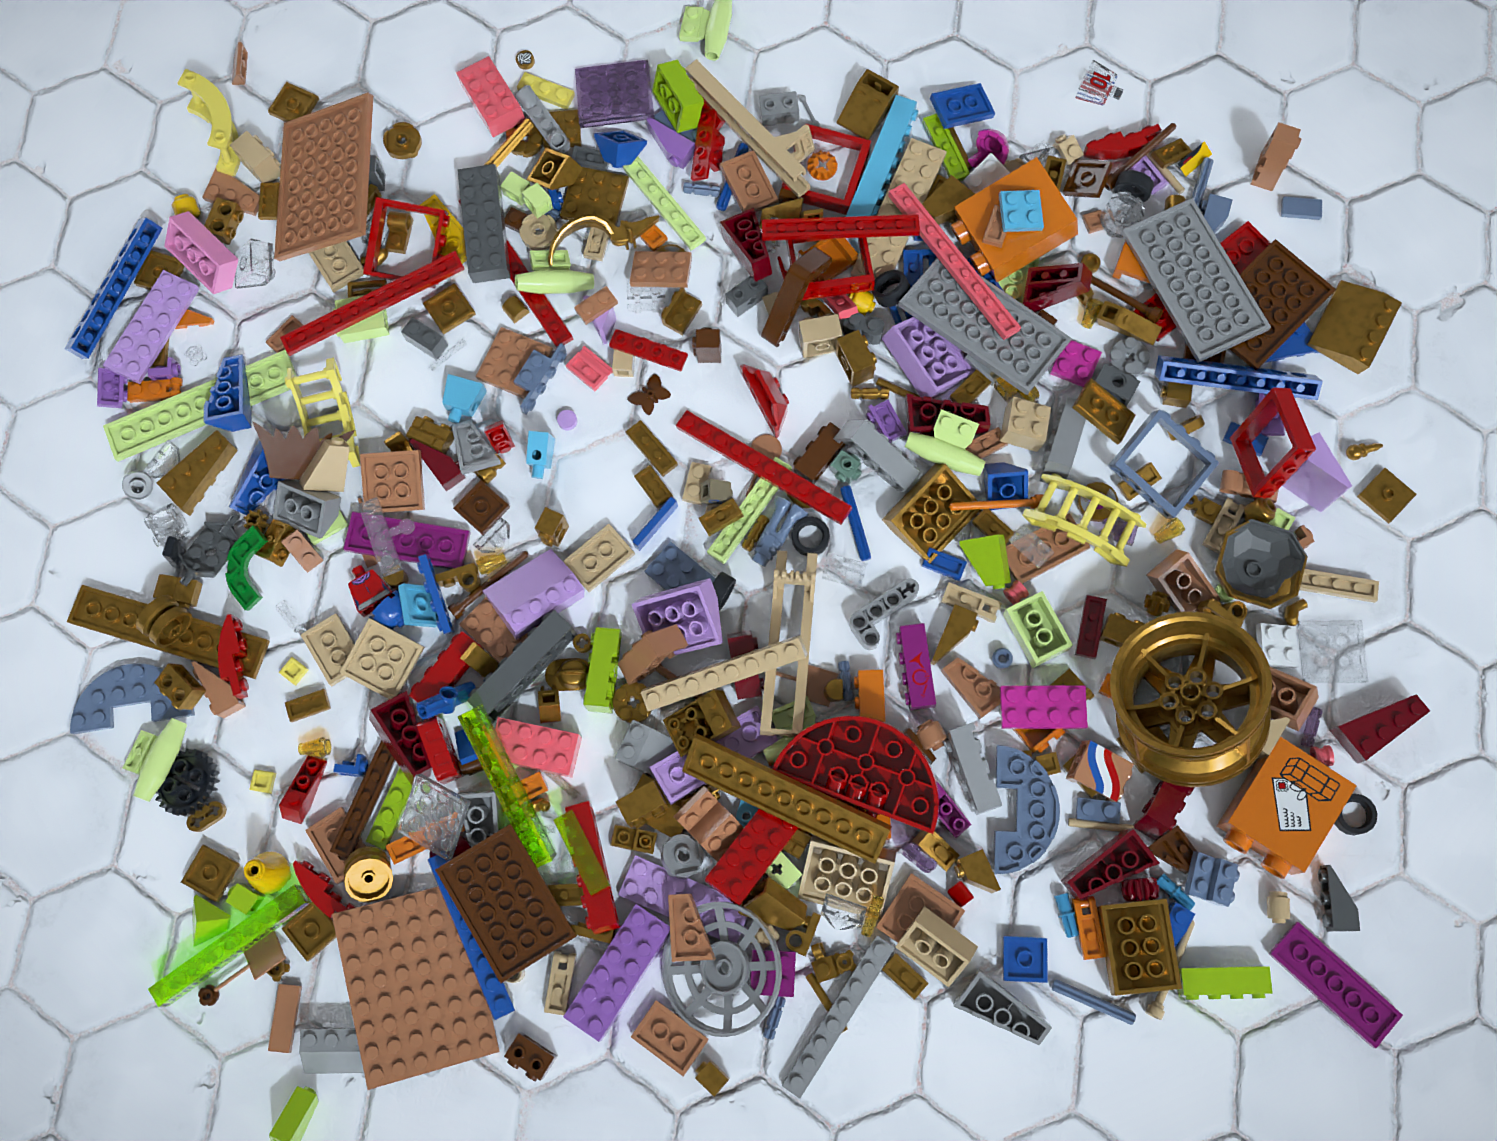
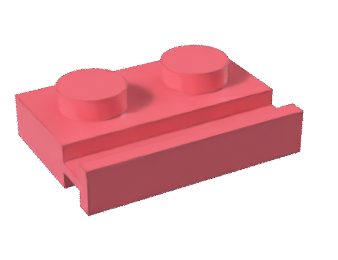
M583 346V349L565 366L566 369L595 392L608 379V376L613 373V370L586 346Z

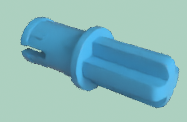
M1165 873L1157 879V884L1169 895V899L1173 898L1178 904L1188 910L1195 906V902L1181 890L1182 887L1176 885Z
M1068 893L1054 896L1060 913L1058 918L1062 920L1066 937L1078 936L1079 933L1073 915L1075 912L1072 911Z

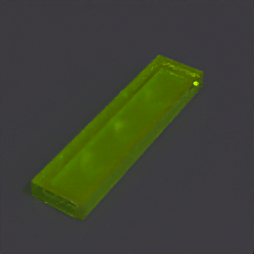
M573 810L555 818L553 821L590 895L608 887L610 883Z

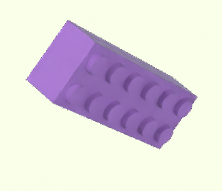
M635 904L563 1018L598 1042H601L667 940L670 926Z

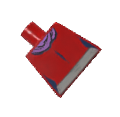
M362 565L352 569L356 579L350 581L348 586L356 609L363 617L372 613L387 596L390 598L395 596L390 587L373 569L366 572Z

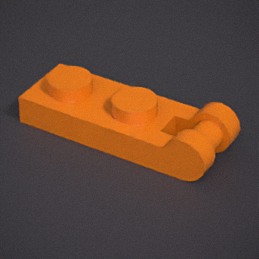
M173 377L165 380L142 381L141 384L128 382L127 400L130 403L166 400L182 393L180 387L183 386V379Z
M1088 896L1083 900L1072 899L1083 960L1106 957L1095 897ZM1082 908H1088L1090 914L1083 915Z

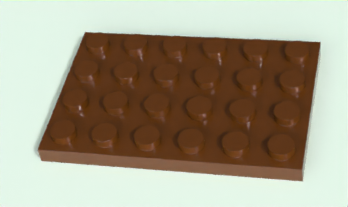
M1275 239L1240 274L1271 328L1229 349L1248 366L1253 367L1257 371L1336 289Z
M509 824L435 869L500 983H503L577 937L512 824Z

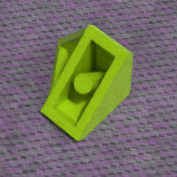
M197 894L193 898L192 906L193 947L226 932L230 928L231 915Z

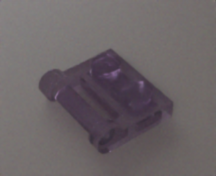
M905 842L898 850L900 854L924 873H930L936 869L937 862L935 859L924 857L920 853L921 849L915 843L911 842L909 844Z

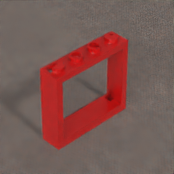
M806 123L810 127L812 139L860 151L844 200L810 190L800 197L804 198V204L847 215L870 154L871 140ZM782 183V189L790 190L786 184Z
M376 197L363 271L364 275L390 281L403 277L377 271L387 208L439 217L432 262L443 257V254H441L442 247H445L447 242L445 230L450 224L448 212L442 209ZM437 283V284H435V285H433V286H431V287H429V288L435 289V288H436V285H438L439 283Z
M858 238L865 275L810 282L802 300L874 291L875 279L867 238ZM827 239L786 240L790 266L796 261L793 244Z
M1273 387L1230 437L1253 497L1271 498L1316 450L1291 388ZM1279 413L1292 448L1265 476L1252 442L1275 415Z

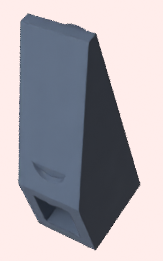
M1210 193L1207 200L1202 201L1200 211L1203 212L1204 218L1215 234L1227 220L1233 199Z

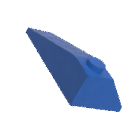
M240 354L223 358L216 375L218 378L216 384L210 390L211 396L209 401H206L204 404V423L231 432L252 428V413L244 356Z
M260 440L253 450L229 505L230 508L245 515L249 514V510H255L274 489L277 490L278 481L285 480L269 478L268 465Z

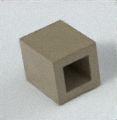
M710 478L701 483V503L723 504L732 499L731 482Z

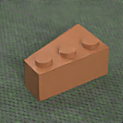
M677 624L652 632V630L645 632L641 635L642 639L632 645V649L622 655L623 658L617 664L629 685L645 679L662 666L661 662L666 657L671 659L675 656L674 651L688 646Z

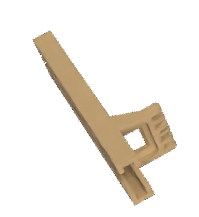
M697 59L685 68L688 77L694 82L696 90L726 121L725 123L752 151H755L756 155L798 198L811 189L810 184L801 176V174L804 176L807 173L800 164L802 160L815 150L809 125H803L796 132L774 137ZM794 145L796 151L789 153L787 150Z
M777 550L768 645L779 642L784 584L804 585L800 635L808 655L806 658L798 660L792 730L771 728L777 668L766 671L760 735H779L780 737L786 735L789 738H794L803 731L818 554L815 553L807 554V566L803 574H800L799 571L794 572V570L787 573V551Z

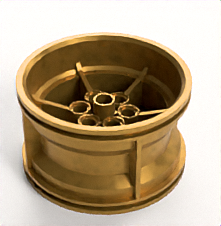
M1177 612L1147 622L1134 631L1120 647L1111 670V696L1116 711V722L1122 744L1130 757L1143 770L1164 782L1174 785L1205 787L1223 783L1236 777L1250 767L1258 758L1266 744L1270 731L1272 676L1263 650L1247 631L1230 620L1217 615L1203 612ZM1195 655L1184 676L1172 672L1159 664L1174 657ZM1216 660L1230 667L1241 680L1231 684H1219L1213 681ZM1144 678L1161 696L1148 704L1134 705L1136 691ZM1194 678H1200L1202 681L1199 683H1194L1191 680ZM1173 683L1180 684L1178 688L1170 687ZM1210 692L1218 693L1216 697H1210L1207 694ZM1168 702H1172L1175 704L1173 707L1169 708L1164 706ZM1250 704L1244 722L1236 730L1222 711ZM1205 711H1210L1213 713V715L1206 717L1203 716L1202 713ZM1185 716L1191 718L1188 722H1183L1180 719ZM1169 724V743L1167 744L1159 740L1147 729ZM1200 732L1216 743L1211 746L1193 748Z

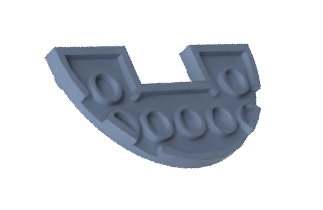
M126 664L103 673L84 690L73 710L70 734L113 729V708L150 703L151 721L154 722L195 716L194 708L193 710L176 709L172 706L171 700L159 691V687L154 682L163 669L149 664Z
M996 745V788L1016 789V832L994 831L993 872L994 874H1007L1022 870L1036 862L1046 852L1055 838L1058 829L1060 803L1056 787L1040 763L1018 749Z

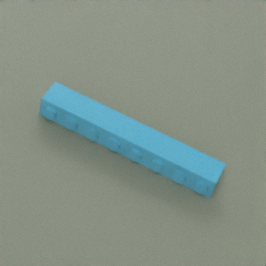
M899 95L895 96L846 217L877 216L880 209L878 203L880 200H884L886 194L885 186L886 184L890 185L893 177L892 169L897 168L900 159L898 157L899 152L903 153L906 145L905 137L910 136L912 131L911 123L917 119L919 110L916 109L917 101Z

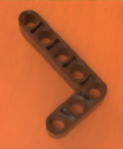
M814 247L790 266L761 333L763 339L775 347L780 346L779 343L784 341L809 283L827 270L832 262L831 256Z

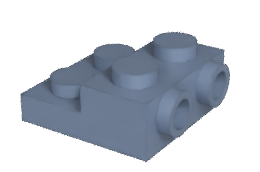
M1193 851L1184 894L1218 906L1229 907L1235 900L1233 888L1235 882L1240 877L1238 865L1221 858H1214L1204 853Z

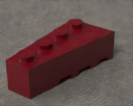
M1415 694L1329 731L1352 759L1359 764L1367 761L1431 710Z

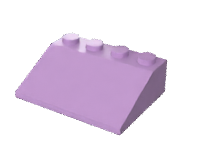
M915 317L894 325L882 337V340L920 397L926 396L933 399L967 379L975 371L964 360L966 356L961 349Z
M1318 432L1311 436L1316 450L1282 486L1319 512H1322L1349 490L1352 484L1324 438Z
M549 549L482 590L516 640L534 627L539 626L542 623V618L547 613H552L554 610L560 613L584 598L585 589L574 573L552 549Z
M710 578L647 595L631 604L642 634L649 630L655 632L677 624L688 646L674 651L675 655L723 643L718 598Z

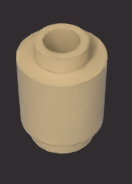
M1269 892V897H1267V918L1272 919V923L1286 924V920H1290V898H1288L1287 892Z

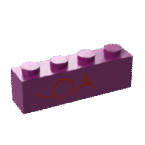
M925 623L900 626L899 632L896 633L897 645H901L902 651L898 653L900 665H904V673H901L902 684L907 686V693H904L905 704L909 705L910 711L935 708L936 698Z

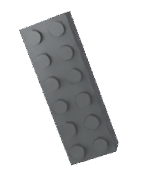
M495 164L457 169L468 274L473 284L511 278L500 175Z
M555 610L552 613H547L542 618V623L537 628L534 627L527 634L528 638L523 643H518L508 658L505 657L498 664L499 668L494 673H489L479 688H475L470 692L467 702L491 724L503 714L573 641L574 637L578 635L572 625Z

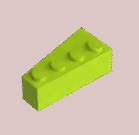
M596 627L595 633L591 634V645H593L592 653H589L588 665L590 667L589 673L586 675L587 686L583 698V705L589 712L613 714V698L618 673L617 663L619 662L622 638L620 629Z

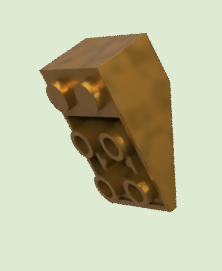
M866 69L853 89L836 123L863 139L869 140L889 112L895 96L898 95L899 86Z
M716 689L663 719L680 757L688 754L696 734L715 742L741 728L724 691Z

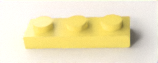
M524 72L517 85V90L525 85H529L540 100L568 110L575 97L573 90Z

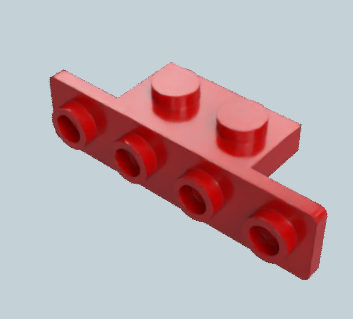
M715 109L703 111L700 114L691 171L692 181L708 179L710 169L713 172L721 170L719 165L723 161L725 137L715 128L717 111Z
M618 329L614 331L609 343L610 348L680 372L683 370L688 358V353Z

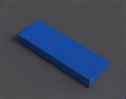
M670 497L632 540L637 550L641 551L678 508V503L673 497Z

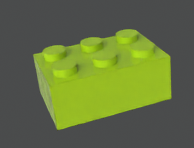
M678 59L658 64L652 89L655 98L677 133L697 128L702 106L704 105L702 95L698 93L694 82L690 80L685 68L681 66Z

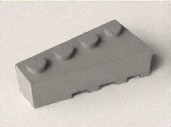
M1067 397L1065 404H1060L1057 415H1060V419L1055 420L1052 429L1055 431V434H1051L1047 445L1050 449L1049 451L1046 450L1042 461L1045 463L1042 474L1051 475L1054 473L1060 475L1063 479H1067L1086 422V419L1072 408L1076 399ZM1040 477V480H1039V481H1040V482H1043V483H1046V482Z
M869 420L847 421L834 437V440L838 443L843 441L849 446L847 450L851 454L864 458L862 463L873 470L877 469V475L897 491H907L920 473L915 468V463L906 459L899 448L892 446L888 442L889 439L884 434L875 430V425Z
M972 722L950 730L944 744L948 753L951 752L953 755L952 765L955 772H959L962 778L959 780L963 792L967 791L970 798L967 800L971 812L975 811L977 816L1001 807L1002 802L994 779L988 777V773H990L989 765L984 757L981 758L982 745L979 739L974 738L972 731L976 728Z
M501 789L460 792L453 795L471 847L504 828L502 797L497 792H500Z
M980 969L977 970L953 1003V1007L1007 1030L1040 1046L1052 1029L1050 1023Z

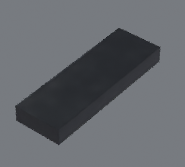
M168 536L162 555L173 568L180 569L182 561L178 555L181 554L183 556L186 550L176 537Z

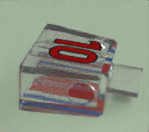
M1092 60L1078 87L1075 99L1104 106L1109 96L1120 100L1124 89L1115 86L1118 78L1115 72Z

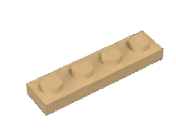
M1305 569L1300 590L1375 603L1378 601L1379 581Z

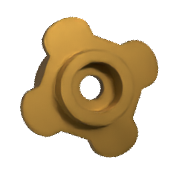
M851 950L833 955L839 974H843L844 971L848 970L853 972L857 967L853 961L854 953Z
M282 961L266 973L272 977L273 981L278 982L284 973L290 971V965Z

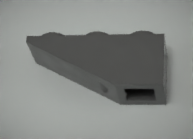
M1320 866L1318 879L1322 883L1323 892L1320 894V900L1322 905H1324L1325 914H1323L1322 919L1326 931H1360L1359 912L1356 904L1332 866Z

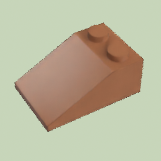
M1176 549L1146 574L1155 589L1168 596L1167 599L1170 600V604L1176 612H1201L1197 609L1200 601L1209 599L1221 600L1189 552Z
M1270 667L1272 676L1271 718L1275 720L1287 717L1290 719L1287 727L1299 732L1319 698L1317 686Z

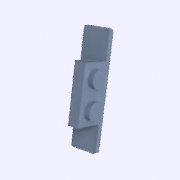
M562 343L559 344L551 358L533 350L513 381L515 385L529 392L520 406L522 413L525 415L534 409L536 399L544 393L548 380L555 376L557 366L565 360L567 351Z

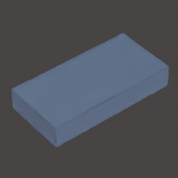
M1283 196L1281 200V217L1320 220L1322 218V200Z

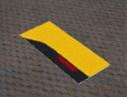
M1204 141L1182 159L1178 165L1185 177L1202 164L1204 158H1209L1212 152Z

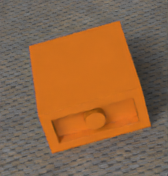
M846 238L821 240L804 252L802 250L798 251V259L814 247L819 248L832 257V262L827 270L812 282L834 279L853 266L858 258V253Z
M1125 240L1112 277L1120 279L1123 274L1150 283Z
M1013 729L1032 753L1037 750L1041 753L1050 746L1048 743L1050 739L1054 737L1057 740L1066 733L1064 729Z

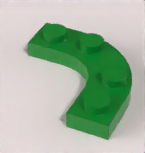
M253 525L234 543L227 556V573H225L226 582L231 593L246 611H250L263 598L248 576V565L254 554L268 542L259 528Z

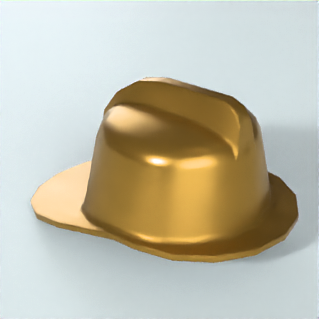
M580 658L554 660L546 668L545 680L549 687L552 688V685H555L559 691L583 690L587 686L586 675L589 673L590 665H588L586 660Z

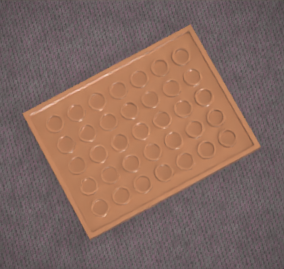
M369 92L284 123L274 259L279 262L366 235L374 97Z
M439 887L332 914L368 1090L500 1052L491 1012Z

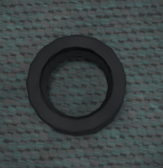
M1126 170L1119 174L1114 192L1119 198L1127 202L1144 203L1151 196L1154 182L1145 173Z
M889 270L880 274L875 279L874 291L871 292L879 305L892 307L898 305L899 301L910 290V284L902 271ZM899 283L891 292L883 293L887 287Z
M813 516L804 517L793 526L791 533L792 545L801 555L807 556L808 553L819 555L828 547L830 540L829 528L820 518ZM805 526H816L822 532V541L818 546L808 548L799 541V532Z
M720 572L712 583L718 598L719 611L727 602L736 584V579L724 572Z
M1352 794L1347 803L1356 802L1361 804L1366 812L1365 823L1360 827H1351L1345 822L1342 810L1334 824L1341 832L1355 836L1372 830L1377 822L1378 813L1376 806L1369 798L1361 794Z

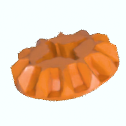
M820 150L816 153L813 152L808 159V172L817 180H828L837 171L838 163L835 156L831 155L829 151L823 152ZM819 161L822 163L827 162L825 169L824 167H818Z

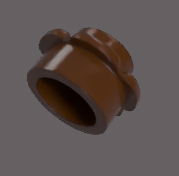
M209 984L199 990L198 997L200 998L199 1002L201 1005L213 1006L218 1001L220 993L219 990L217 992L214 991V985Z

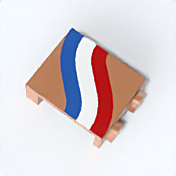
M1091 740L1082 741L1065 779L1072 783L1079 782L1106 797L1105 801L1117 802L1124 794L1123 788L1126 781L1132 776L1134 764Z

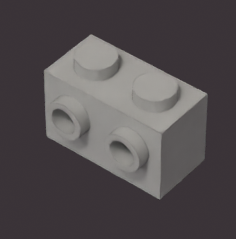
M796 91L759 96L763 126H774L779 123L799 121V105Z

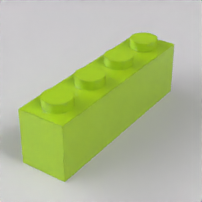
M1270 966L1179 968L1182 989H1178V995L1185 996L1186 1000H1199V995H1207L1209 1000L1221 999V995H1230V999H1244L1243 994H1252V999L1266 998L1265 994H1273Z

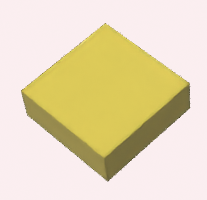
M291 657L279 673L296 686L309 669Z
M254 769L249 790L272 794L277 773Z

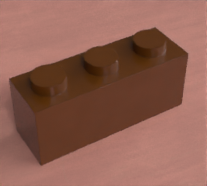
M831 422L827 426L823 425L817 433L818 437L816 440H811L806 446V452L803 456L799 455L793 463L794 473L815 484L846 446L843 441L838 443L834 440V437L841 429Z

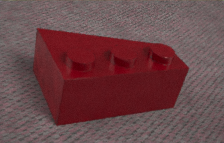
M1084 263L1028 268L1023 305L1033 312H1037L1089 292L1092 272Z
M751 630L727 634L731 658L759 649L757 637L752 636ZM759 674L736 681L737 700L762 696L761 690H764V678H759Z

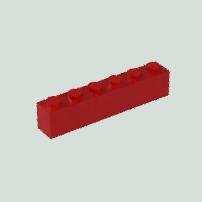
M590 801L565 807L566 815H563L565 826L569 827L570 834L567 835L570 847H573L575 852L572 855L574 867H578L579 871L576 879L579 888L582 887L584 895L581 896L583 908H587L588 916L585 917L588 930L591 929L595 935L620 928L593 806Z

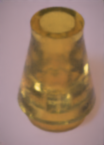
M1090 298L1089 302H1086L1081 326L1092 329L1103 305L1102 301Z
M1177 517L1170 518L1153 536L1159 544H1162L1165 541L1182 535L1185 527Z
M503 552L480 556V559L475 560L481 575H488L502 565L507 564Z
M320 737L299 743L298 752L300 755L324 758L331 753V742L329 739Z

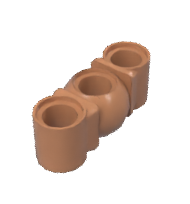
M1235 470L1222 471L1220 492L1233 495L1239 494L1241 497L1254 500L1258 498L1252 496L1244 473ZM1279 489L1269 498L1273 503L1277 502Z

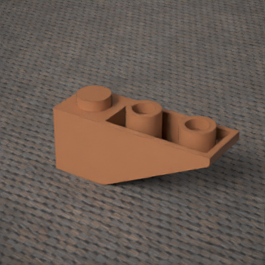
M195 661L191 662L194 667L192 672L206 690L204 696L209 699L211 703L209 708L214 715L226 718L246 707L243 699L233 696L231 685L228 682L220 679L218 675Z

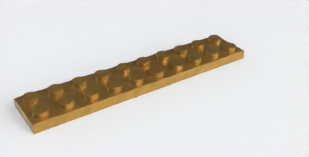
M81 585L66 621L67 623L219 668L218 645L222 626L192 617L189 628L180 639L167 647L160 648L150 641L149 636H145L136 628L137 618L148 604ZM242 632V636L246 639L248 649H246L247 656L239 658L244 664L243 676L256 680L270 641Z
M696 734L693 738L682 772L865 860L876 863L891 830V825L699 734Z

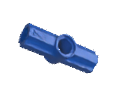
M470 681L456 687H442L439 694L417 703L416 709L419 716L424 720L440 713H453L456 706L467 702L470 692L476 688L475 684Z

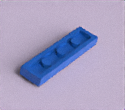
M427 554L418 556L420 561L417 563L419 572L421 574L424 573L426 579L423 582L425 590L432 597L430 601L432 611L437 612V627L440 632L443 631V634L453 633L455 631L440 586L436 582L430 556Z

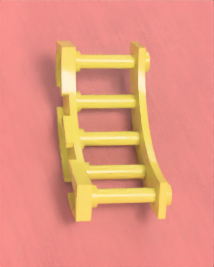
M185 69L177 83L192 93L193 97L187 106V110L189 113L202 118L212 125L207 145L220 149L216 169L218 172L235 177L239 169L240 159L230 144L239 135L232 122L227 101L213 83L205 77Z
M334 357L326 359V367L322 371L295 377L292 368H287L285 383L287 388L291 389L295 399L304 437L312 430L311 426L336 420L342 421L344 431L341 432L342 434L333 435L332 438L355 430L347 441L350 447L348 461H350L353 468L360 466L359 446H355L354 437L357 436L347 393L346 391L343 392L340 384L342 377ZM323 378L330 380L332 385L330 391L302 397L298 384ZM331 398L337 400L339 410L336 413L309 419L306 404Z
M1042 474L1041 478L1048 484V487L1038 507L1034 510L1025 508L1022 516L1033 526L1042 527L1054 532L1056 529L1063 530L1068 533L1067 537L1081 544L1087 542L1094 546L1093 551L1106 559L1110 564L1127 567L1130 559L1124 555L1123 549L1134 526L1146 528L1147 524L1141 519V516L1091 488L1063 479L1058 474ZM1055 489L1068 491L1058 514H1055V516L1046 514L1045 510ZM1076 494L1091 500L1080 523L1077 525L1066 521L1065 518ZM1099 504L1110 510L1111 513L1100 535L1096 536L1088 531L1087 526ZM1117 517H1120L1127 524L1116 547L1108 543L1109 540L1107 538Z

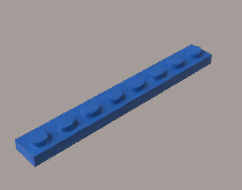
M447 850L427 859L492 1017L494 1020H497L515 1011L504 983L499 982L435 871L438 867L452 860Z

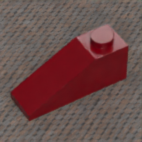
M414 439L409 441L415 450H421V458L446 492L466 478L461 473L459 461L454 462L450 456Z

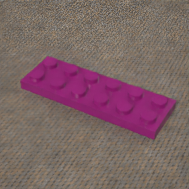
M352 512L343 550L350 553L411 563L420 562L418 556L427 554L430 556L433 566L455 569L464 566L471 532Z
M1295 922L1268 953L1372 1048L1376 1049L1403 1016L1401 1012L1299 922Z

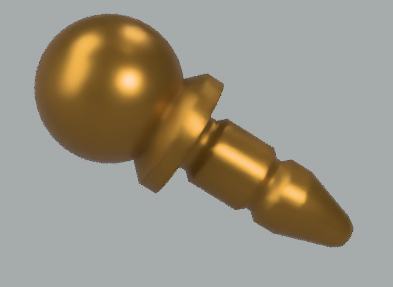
M1361 443L1359 445H1350L1346 450V456L1350 460H1358L1361 457H1366L1370 452L1379 450L1383 447V444L1373 443L1365 445Z

